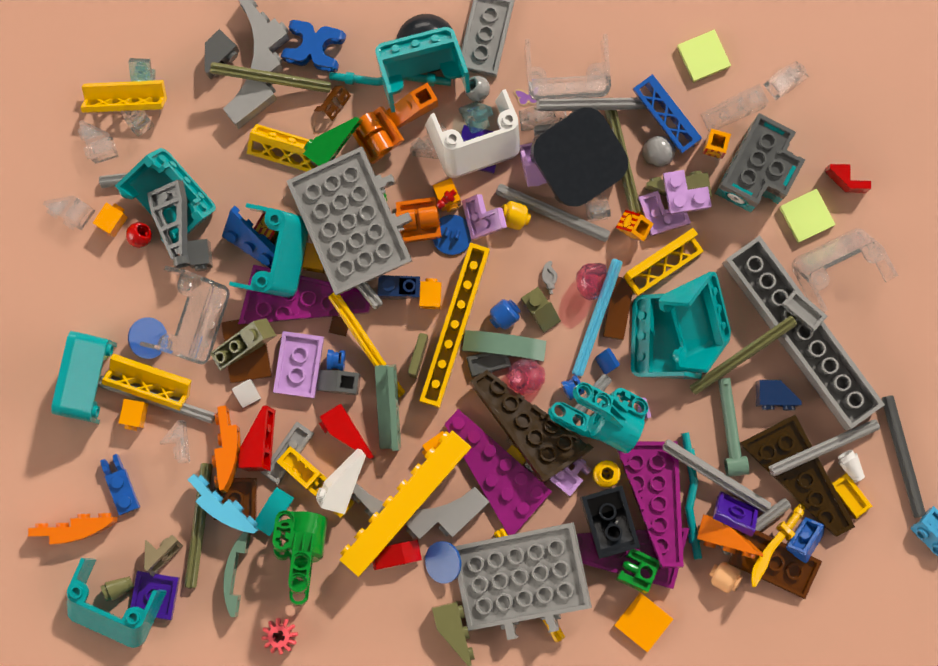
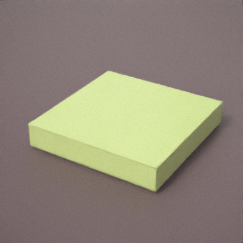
M715 29L677 45L693 83L731 66Z
M817 189L779 207L797 243L836 225Z

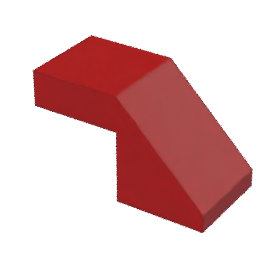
M829 164L825 168V173L845 193H867L871 190V181L851 180L850 164Z
M418 539L386 546L372 562L374 570L422 560Z

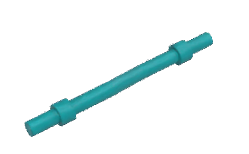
M330 72L329 80L342 81L345 84L383 85L381 77L360 76L352 72H346V74ZM431 73L403 78L406 81L428 82L429 86H435V84L451 86L452 79L438 77L436 74Z
M689 432L681 433L683 448L695 455ZM687 466L690 480L685 505L689 535L687 536L692 546L694 560L702 559L701 540L697 539L698 532L693 510L698 478L697 472Z

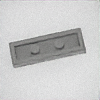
M296 422L273 454L271 470L261 471V474L279 485L287 471L276 461L290 446L300 454L314 433L299 422Z

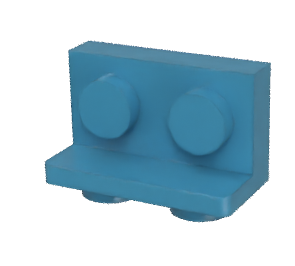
M933 506L910 529L938 556V510Z

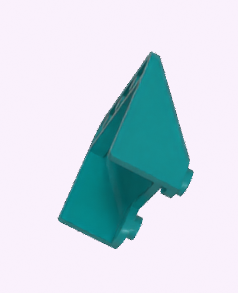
M708 272L665 293L659 300L660 310L663 312L671 311L680 347L673 351V360L677 370L707 373L730 341L731 329L716 272Z
M664 294L637 296L632 305V373L637 377L701 379L702 372L682 371L676 368L675 361L673 360V351L679 349L680 343L671 311L663 312L659 309V300Z

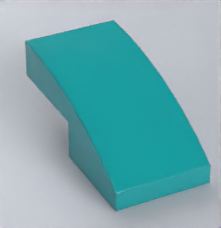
M276 487L255 520L258 523L256 528L271 536L274 531L276 515L280 511L288 510L294 498Z

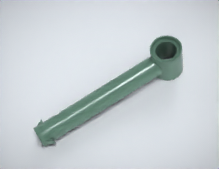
M718 379L729 458L724 460L725 472L729 477L749 475L747 456L741 455L731 379Z

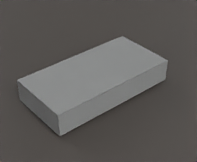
M794 289L781 304L812 333L827 318L824 312L797 289Z

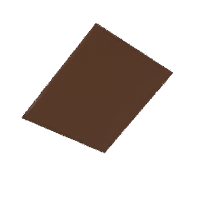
M333 316L329 333L346 337L347 325L341 317Z

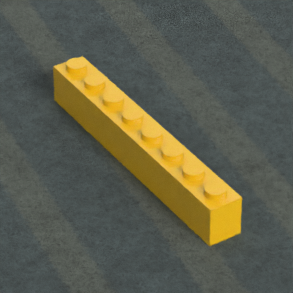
M473 243L469 244L419 400L420 403L439 409L441 407L487 263L490 248Z
M453 430L450 433L446 431L438 440L441 444L436 449L432 447L424 456L427 460L422 465L418 463L410 472L413 476L408 482L404 479L396 488L399 492L394 498L390 495L382 504L385 508L380 514L376 511L368 520L371 524L366 530L363 528L359 530L354 536L356 541L353 545L347 544L340 552L342 555L340 561L358 577L362 575L472 448Z

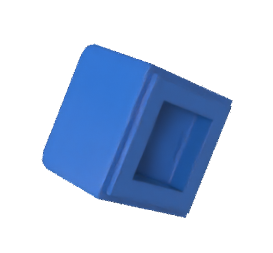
M607 348L595 357L597 364L604 374H608L620 366L610 348Z

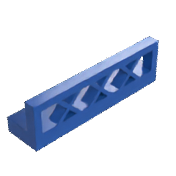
M653 74L633 88L635 94L681 153L700 143L702 137ZM646 86L653 96H644L640 89ZM654 101L661 105L665 113L655 111L653 108ZM667 117L671 118L677 129L668 128L666 125ZM679 133L683 134L689 142L684 147L678 141Z

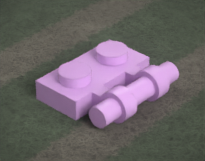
M578 459L573 463L575 465L573 470L567 467L549 480L568 496H571L583 481L577 475L581 470L584 474L588 475L592 469L586 464L587 462L584 459Z

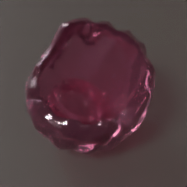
M588 263L583 265L577 272V289L583 298L595 300L599 297L607 275L605 264Z
M521 359L514 362L506 374L510 388L516 393L523 395L539 392L545 383L546 376L545 369L532 359Z

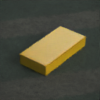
M844 473L832 482L843 505L854 519H857L873 507L847 473Z

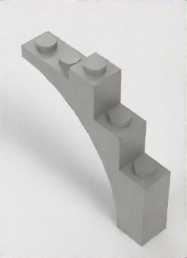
M238 0L249 18L253 32L254 56L251 69L274 73L281 72L283 70L281 62L283 61L275 51L290 40L287 34L289 32L288 28L283 22L278 23L275 18L270 21L264 12L260 13L256 9L258 5L254 0ZM246 79L235 98L223 110L236 127L240 129L277 100L274 95L276 90L270 83Z
M356 483L352 498L358 504L363 502L367 507L365 512L370 517L376 511L380 514L385 508L382 505L384 502L370 495ZM474 487L463 497L447 505L432 509H418L406 523L408 526L406 531L413 538L418 537L421 539L439 522L441 525L438 528L446 537L449 534L453 537L489 501Z

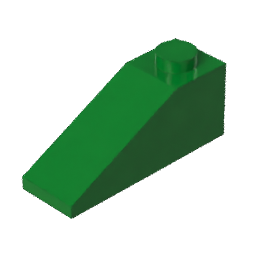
M355 117L315 137L314 140L310 139L304 146L305 152L303 154L318 166L335 159L363 120Z

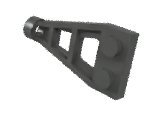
M176 180L148 192L147 196L151 214L169 256L173 260L174 268H184L191 265L187 251V197L183 181ZM176 206V221L168 224L163 212L170 207ZM178 228L179 241L173 243L169 232Z

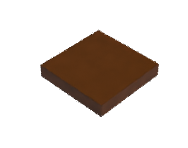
M234 478L227 493L219 491V488L215 487L214 482V490L223 497L221 501L223 504L228 499L232 500V502L237 500L244 508L242 513L246 517L251 516L256 520L257 478Z

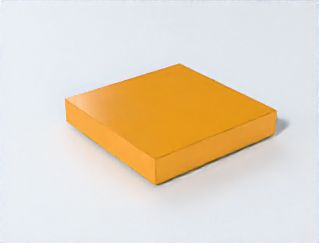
M639 592L614 626L648 653L674 619Z

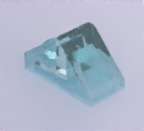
M129 59L131 81L155 80V69L151 68L150 59Z
M476 101L458 108L472 133L490 127L488 117L494 115L492 107Z

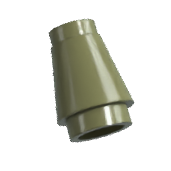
M130 576L105 582V585L101 586L107 602L110 600L115 601L134 588Z

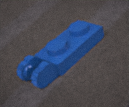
M115 454L113 455V462L118 470L117 472H111L106 459L101 460L100 463L106 475L104 477L118 514L123 515L140 508L127 470L124 469L119 455Z

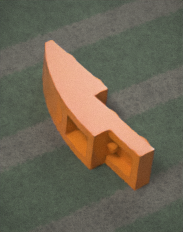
M224 405L218 406V413H215L216 425H220V433L217 434L219 446H222V448L214 449L215 455H212V464L217 470V476H214L215 487L219 488V491L222 493H227L237 471V457L240 453L241 437L240 428L237 424L231 425L229 409Z
M98 513V518H90V514H77V518H70V527L69 523H56V527H48V523H37L35 528H28V537L49 536V544L80 541L108 529L118 521V517H111V513Z

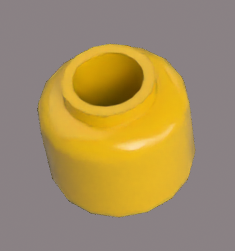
M513 201L502 205L501 208L503 209L507 227L521 230L524 225L527 226L529 224L531 214L528 213L526 205Z
M609 460L596 464L592 473L595 483L604 488L613 487L617 484L621 475L618 465Z

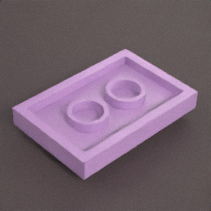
M282 332L273 393L315 399L324 337Z

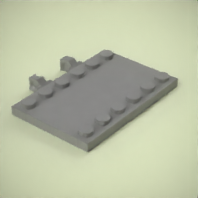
M359 147L287 180V184L335 295L344 293L413 262L400 233L404 230V225L412 222L411 216L408 212L398 217L395 213H391L384 194L386 193L385 188L396 184L392 174L383 178L381 175L375 176L363 147Z
M574 522L454 546L461 557V571L457 578L468 631L500 625L501 630L505 629L507 640L519 637L516 634V625H519L520 621L541 618V620H546V623L549 625L548 633L559 630L557 619H561L562 613L592 608Z

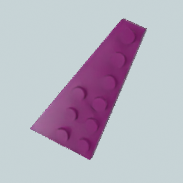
M253 264L248 285H251V280L255 273L259 271L271 272V268ZM300 275L297 292L289 298L247 290L238 324H250L253 321L267 318L268 322L340 315L329 300V296L334 293L330 282ZM357 288L340 294L353 315L369 313L371 305Z
M457 409L444 425L449 433L453 430L472 447L464 456V459L507 534L513 535L552 491L462 411Z
M638 441L634 448L626 454L617 450L661 568H683L679 460L663 451L662 446L665 441Z
M682 528L683 551L689 528ZM636 530L640 547L636 548V550L658 560L647 530ZM576 533L583 564L617 574L622 570L624 573L634 577V573L623 567V563L626 561L637 566L639 565V562L626 558L628 551L599 559L591 533ZM659 565L652 583L674 589L679 568H661ZM641 569V576L648 579L649 572L646 569Z

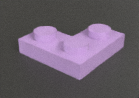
M684 170L663 173L670 215L710 209L712 207L708 187L687 189Z
M658 191L638 197L644 217L654 223L649 231L651 237L691 223L687 212L670 215L669 209H664Z
M476 194L462 200L471 240H477L507 228L503 209L495 208L486 212L482 194Z

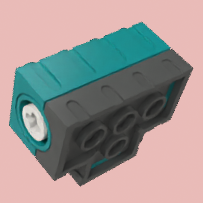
M760 113L751 123L749 131L743 138L739 146L740 148L733 157L729 168L721 180V184L715 192L716 195L749 212H752L759 204L761 196L779 204L787 196L805 161L802 157H797L787 150L796 132Z

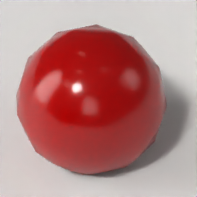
M136 222L127 228L126 239L133 247L142 248L151 242L152 231L145 223Z

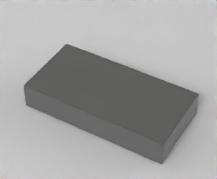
M480 353L466 357L472 378L477 377L486 370L495 372L511 367L509 356Z

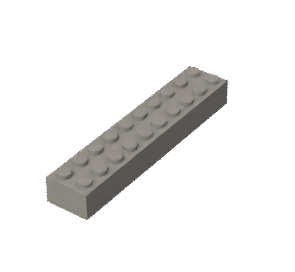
M760 235L722 263L770 329L789 316L796 320L797 325L779 337L778 340L844 430L854 428L885 405L824 322L812 333L781 306L794 289H797L799 292L801 291Z

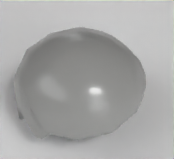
M655 136L646 141L643 146L642 155L648 164L661 167L672 162L675 157L676 148L669 138Z

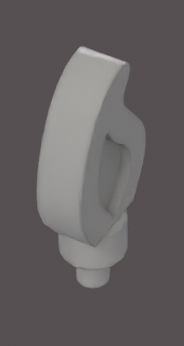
M548 261L544 265L542 280L546 284L549 294H553L557 281V273L551 267L552 261Z

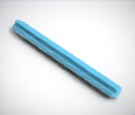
M618 259L611 260L572 370V374L582 377L623 264Z

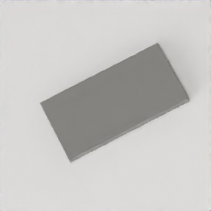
M473 0L461 49L469 72L497 77L515 0Z

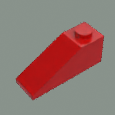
M342 404L319 416L322 420L319 425L325 434L329 432L330 435L354 450L361 449L370 460L375 458Z
M267 405L262 406L240 446V453L237 457L238 468L248 472L271 470L276 411Z

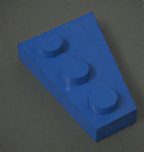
M234 206L229 212L222 237L263 265L271 268L276 246L264 234L259 235L252 228L254 224L249 219L245 220L238 213L240 210Z

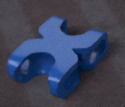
M291 20L288 26L290 32L301 37L303 42L297 48L283 49L281 58L287 63L298 66H305L312 60L317 70L337 72L339 68L337 60L325 55L324 51L331 44H343L347 35L342 30L328 26L321 27L315 33L311 23Z

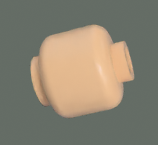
M725 561L720 563L719 566L715 564L709 574L712 576V585L725 593L735 592L743 578L740 576L741 571L739 568Z

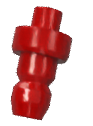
M454 189L450 192L447 190L442 199L437 202L438 208L442 209L445 207V204H448L450 201L453 202L457 192Z

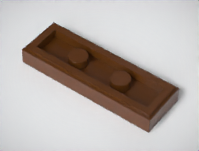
M623 277L617 278L613 289L603 337L622 341L625 336L633 290Z

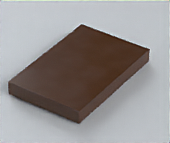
M239 319L221 322L224 342L249 324L239 325ZM267 343L228 366L231 384L245 382L249 379L256 380L272 377Z

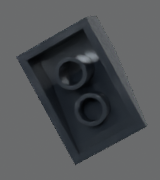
M623 486L580 497L599 559L640 547Z

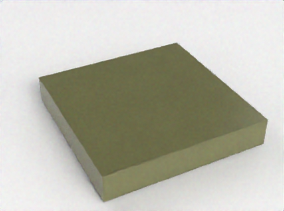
M419 333L408 369L409 376L416 379L418 378L429 340L428 335L424 333Z

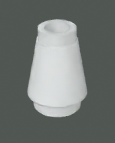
M848 450L838 456V464L854 482L865 478L857 453H854L853 450Z

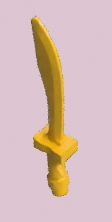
M798 504L794 508L793 514L786 524L783 521L777 525L778 534L762 552L764 554L763 557L759 556L753 567L751 577L753 588L757 586L765 573L770 558L784 538L788 541L795 535L792 529L798 520L802 518L806 509L804 505Z

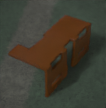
M335 86L323 104L317 106L314 112H325L333 121L340 112V108L333 103V98L336 97L340 105L344 106L351 95L344 86Z

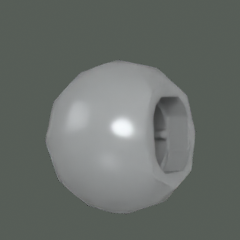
M482 76L469 78L470 92L466 93L467 97L472 101L484 100L489 95V82Z

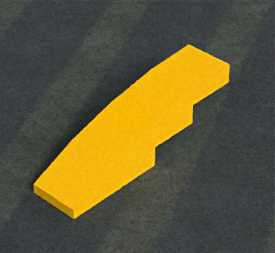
M291 446L276 461L314 496L317 495L318 489L322 488L324 481L327 479L324 474ZM350 498L345 514L334 513L342 519L355 502Z

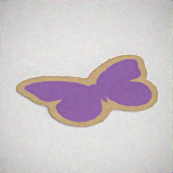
M534 87L528 92L516 89L514 93L520 105L525 106L528 103L535 105L539 100L540 88Z

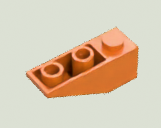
M427 82L394 104L395 112L391 113L390 108L386 111L397 129L438 107V99Z
M703 514L697 539L704 541V546L715 549L716 545L723 546V551L735 554L736 550L742 551V556L755 559V555L763 557L764 554L740 531L713 519L712 516Z

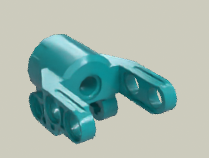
M581 382L574 387L573 397L578 404L594 411L593 415L589 416L564 402H556L548 409V415L552 421L581 436L600 440L626 454L634 448L641 437L645 424L644 418L649 407L643 398L624 388H617L609 395L588 383ZM579 388L586 391L587 398L580 396ZM597 398H601L602 400L597 403ZM634 403L640 405L641 413L634 409ZM555 407L562 410V417L556 415ZM574 416L579 418L580 426L574 424L572 420Z

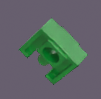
M636 549L629 550L626 558L639 562V565L637 566L626 561L623 563V567L634 573V577L621 570L616 580L647 594L660 563L657 559ZM641 569H646L649 572L648 579L641 576Z

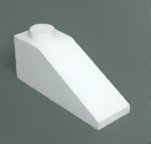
M357 449L324 481L322 488L318 489L316 500L321 508L345 514L366 457L361 449Z

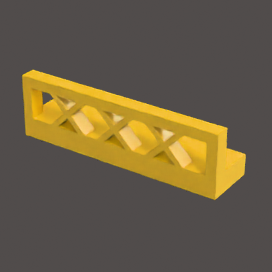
M164 80L83 84L84 102L81 105V111L86 113L162 109L167 100Z
M256 124L251 130L247 154L306 172L316 168L310 162L311 160L303 154L305 152L304 146L309 139ZM254 141L261 143L265 149L262 151L253 149ZM279 148L284 155L281 157L276 156L272 149ZM299 154L304 161L296 162L291 155Z
M694 228L626 272L623 277L636 296H639L704 252L695 239L698 234ZM688 242L696 250L692 255L683 253L684 245ZM670 254L679 256L677 265L667 264ZM654 265L663 267L662 275L659 277L650 275L651 267ZM638 276L646 278V284L640 290L633 281Z
M113 354L110 358L109 370L103 377L102 384L181 410L190 395L192 380ZM112 375L120 377L122 380L114 381L110 378L112 377ZM137 383L140 384L141 387L135 388L130 386V384ZM154 389H155V390L160 391V393H159V394H153V393H150V390H154ZM176 396L181 399L179 402L170 400L169 397Z

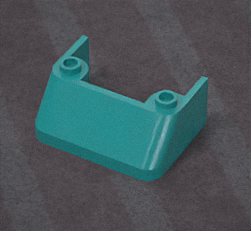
M442 27L383 42L375 49L391 113L395 112L393 95L400 93L404 88L403 78L441 69L444 77L448 79L461 77L466 93L470 92L469 72L455 32L449 27Z
M246 203V208L251 211L266 213V226L271 230L279 231L271 272L259 271L255 273L252 277L251 285L230 281L229 286L285 298L294 296L298 289L309 237L302 216Z
M69 332L52 401V414L96 424L100 423V420L97 419L100 407L97 406L95 396L103 361L112 356L117 343L109 339L80 332Z
M81 558L67 589V615L69 619L128 647L136 648L142 646L146 641L167 591L153 590L145 610L140 607H131L126 610L123 618H120L86 602L89 595V588L86 583L96 563V559Z

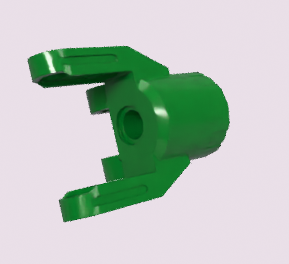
M283 510L275 518L272 539L275 557L279 560L290 558L291 565L288 580L290 601L295 606H303L309 597L312 564L323 558L328 519L321 514L313 512ZM282 516L290 517V519L282 520L279 522V519ZM280 539H283V540L286 541V543H284V546H283V547H281V546H282V540H280ZM304 592L305 598L302 601H295L293 599V593L301 594Z

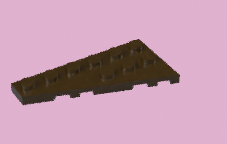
M488 370L470 380L469 384L543 484L593 450V446L589 443L586 444L578 438V435L573 432L571 433L560 424L552 421L546 412L525 400L524 396L514 392L506 383Z
M796 415L740 442V445L769 473L770 465L812 447ZM818 457L777 476H773L820 523L824 524V527L835 537L855 528Z

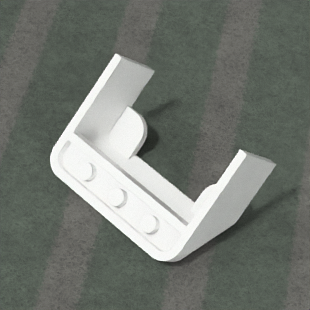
M506 89L502 90L495 100L500 113L497 118L500 130L465 142L456 130L450 129L442 132L435 113L430 114L425 127L442 168L448 177L458 178L512 159L519 153L518 117Z

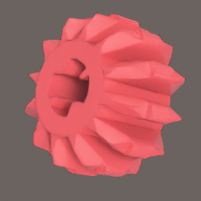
M276 618V625L273 621H269L268 625L270 628H263V631L268 635L262 636L261 639L269 641L264 645L265 648H268L270 645L273 646L271 653H275L278 648L279 654L282 655L284 648L288 652L292 650L289 643L296 645L297 641L291 637L298 636V632L291 633L295 625L292 624L287 627L289 619H285L283 624H281V619ZM282 631L284 633L282 636L285 635V638L280 641L276 640L278 636L275 637V633Z

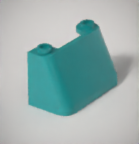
M163 148L147 154L115 185L122 197L126 199L137 198L151 214L147 193L173 181L182 180L187 197V235L216 210L213 201L176 159ZM176 206L170 207L163 212L168 224L176 221ZM179 229L171 230L169 232L173 243L179 241Z

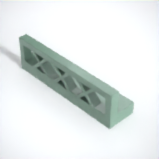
M396 364L375 365L380 449L392 448V451H399L401 448L397 367Z

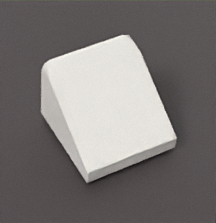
M250 379L232 388L242 408L261 399L253 381Z

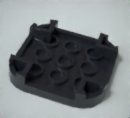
M583 107L572 111V113L541 134H538L533 139L530 158L532 163L536 164L555 194L554 198L559 203L567 206L586 204L617 183L626 174L628 169V157L624 148L604 116L593 108Z

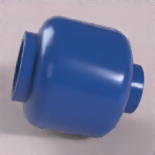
M502 299L490 309L491 318L489 320L495 328L501 327L507 330L519 320V313L521 311L511 299L509 301Z

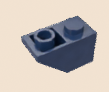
M381 275L378 278V297L389 300L419 298L420 276Z
M781 380L756 381V406H762V410H775V407H783L785 411L796 410L795 407L802 405V401Z

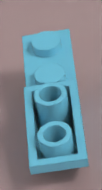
M193 474L187 479L201 494L195 502L212 517L243 532L255 534L259 531L256 528L258 523L251 516L246 517L242 513L244 508L237 500L232 502V500L228 499L223 504L221 502L223 497L216 490L212 492L207 487L209 482L202 475L198 477L196 474Z

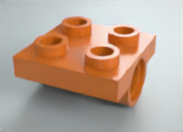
M382 106L374 112L361 116L360 119L363 121L352 134L359 146L364 148L370 164H374L405 141Z
M436 197L396 202V216L398 217L408 212L412 219V222L404 225V230L400 232L404 243L442 238Z

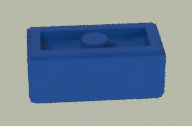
M805 517L786 546V549L799 560L807 563L824 535V524Z

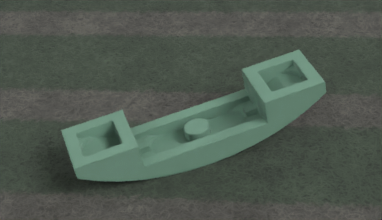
M465 330L462 351L511 356L544 362L547 341L509 334Z
M243 532L235 542L229 554L224 572V598L230 617H237L239 613L241 595L233 594L239 553H248L251 535L248 532Z

